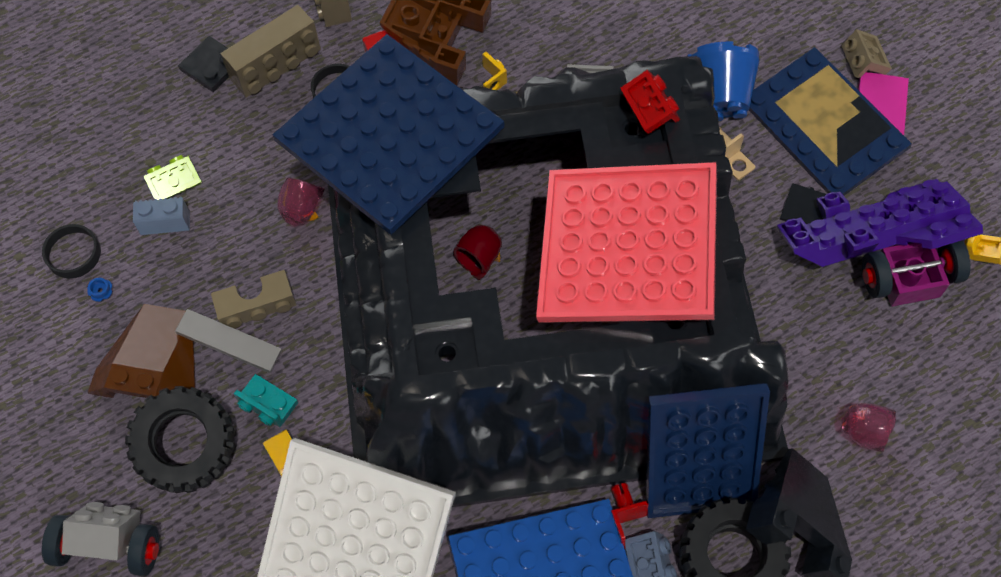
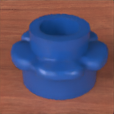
M95 278L88 284V295L96 302L108 299L112 294V284L103 278Z

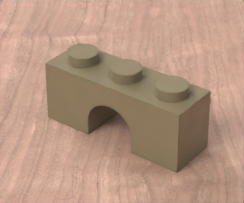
M285 270L260 277L262 291L253 299L242 298L236 286L211 293L218 321L235 329L244 322L250 320L260 321L269 314L275 312L284 313L289 311L291 307L297 306Z

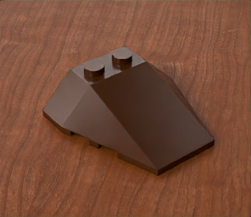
M143 304L97 366L87 393L114 398L115 393L147 398L150 395L154 397L159 395V391L165 388L169 390H174L175 386H184L186 389L195 388L194 341L182 337L175 332L186 311Z

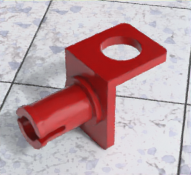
M621 483V490L619 484L611 489L618 509L611 510L621 544L623 543L625 549L626 539L620 523L647 516L648 503L643 501L634 504L628 484Z

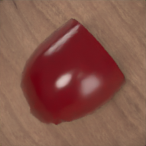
M481 224L468 230L458 240L454 248V256L464 269L469 271L474 278L480 280L487 274L494 261L500 262L502 239L493 228ZM477 261H479L482 269L476 266Z

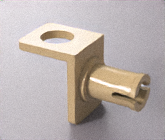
M720 128V135L724 136L726 144L725 157L729 159L733 171L732 176L736 180H741L755 169V165L740 151L744 136L739 134L734 139H731ZM742 161L745 163L746 169L736 171L733 169L732 163Z

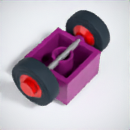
M962 240L938 247L937 250L936 248H922V243H908L907 246L898 245L883 248L882 251L868 252L862 258V276L868 293L873 298L888 296L891 307L940 298L950 285L949 283L966 281L971 270L970 256Z

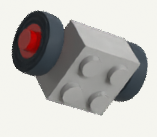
M100 502L87 503L86 506L71 516H53L46 526L42 540V558L47 565L64 566L69 561L71 555L119 560L127 553L128 570L130 574L136 576H147L151 573L159 551L158 529L153 525L140 524V510H133L127 505L106 507Z

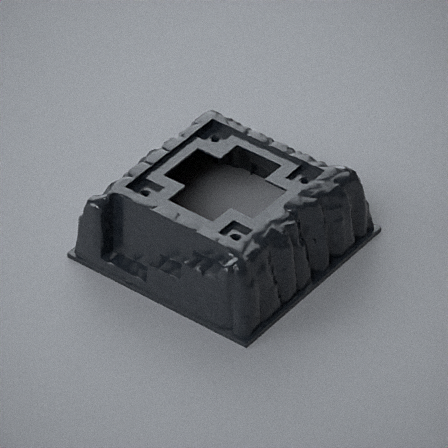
M674 57L655 62L640 60L621 68L589 73L575 67H566L553 78L534 76L516 93L509 89L492 90L481 86H474L470 89L460 87V89L504 121V128L488 142L500 147H505L512 140L580 131L588 168L716 162L714 320L619 321V324L504 340L496 288L439 295L427 202L390 235L328 185L354 458L456 492L452 508L647 480L648 408L650 396L766 383L770 390L762 463L782 460L788 451L782 426L787 409L789 383L786 351L778 341L760 340L743 273L746 262L745 251L740 241L738 223L735 222V212L729 198L733 171L729 159L725 157L726 144L724 136L720 135L718 113L713 106L715 99L713 69L702 66L699 57ZM647 69L654 77L659 75L667 86L663 91L667 97L672 96L680 108L676 111L680 118L678 122L675 123L670 119L649 134L643 129L620 89ZM476 155L431 198L481 192ZM676 323L681 328L672 329L668 326V324ZM446 354L455 356L451 361L441 360Z

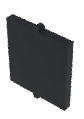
M792 183L780 220L787 221L789 219L802 218L805 224H810L815 220H823L816 199L826 194L814 190L813 187L807 188Z

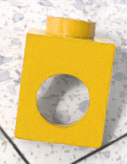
M484 52L482 54L483 67L493 77L486 81L483 87L490 89L491 85L497 81L492 90H498L507 83V70L498 59L495 60L487 52Z
M286 429L263 442L281 477L289 444L292 440Z

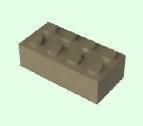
M296 5L220 54L230 80L247 98L251 94L258 93L268 83L278 80L288 70L295 69L299 63L308 57L315 56L321 50L314 21L299 5Z

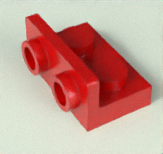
M647 69L620 89L643 129L649 134L670 119L675 123L678 122L680 118L676 111L680 108L672 96H666L663 90L667 86L659 75L654 77Z

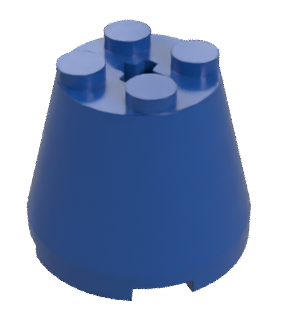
M724 41L699 46L696 53L688 54L687 56L699 57L702 66L713 69L715 93L713 106L718 113V121H722L723 117H733L736 119L747 117L759 67V50L750 44L746 45L745 48L733 46V41Z

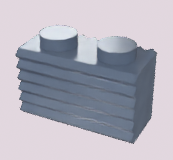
M181 196L174 199L170 197L164 200L160 198L154 201L151 199L149 201H135L133 203V223L137 230H139L140 235L189 231L190 211Z

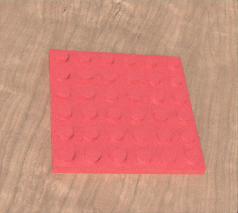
M716 162L550 170L536 314L538 322L714 320Z

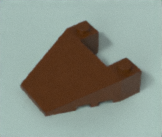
M391 0L380 21V26L398 43L452 83L458 85L466 69V51L454 48L452 45L461 26L483 33L491 17L492 0Z

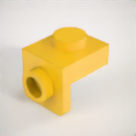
M977 235L965 239V245L971 260L1001 264V237Z

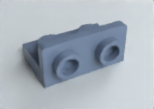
M653 531L625 540L628 562L633 577H677L676 570L671 565L669 558L671 546L669 540L663 534Z

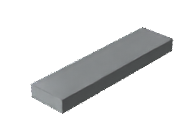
M189 309L186 310L175 330L176 334L270 374L282 352V349Z

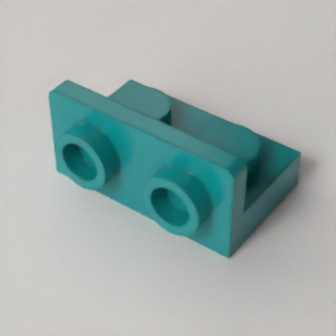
M257 374L252 377L242 392L239 390L234 392V396L238 401V407L247 413H250L251 410L259 415L258 419L268 426L274 424L279 428L299 403L296 398Z

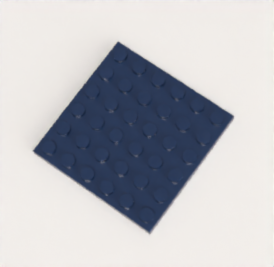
M386 34L273 133L272 136L275 142L387 233L392 235L504 128V121Z

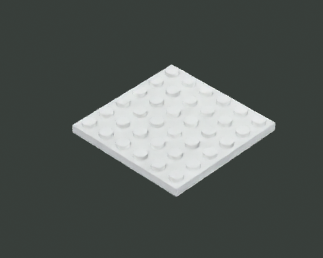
M294 438L289 444L257 577H433L456 492Z

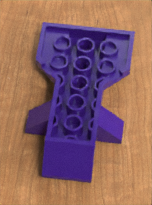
M938 179L926 180L912 187L901 188L899 191L889 193L884 201L863 205L850 211L848 200L840 191L831 192L816 199L823 220H815L810 224H805L802 218L789 219L777 225V229L794 254L821 267L896 244L907 246L909 242L922 243V248L935 249L983 234V225L971 214L970 204L947 181L940 182Z

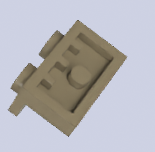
M856 29L842 44L843 51L855 77L861 78L867 70L886 75L892 69L877 36Z

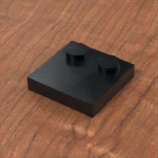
M208 36L178 65L179 70L214 93L229 78L220 54L228 49V47Z

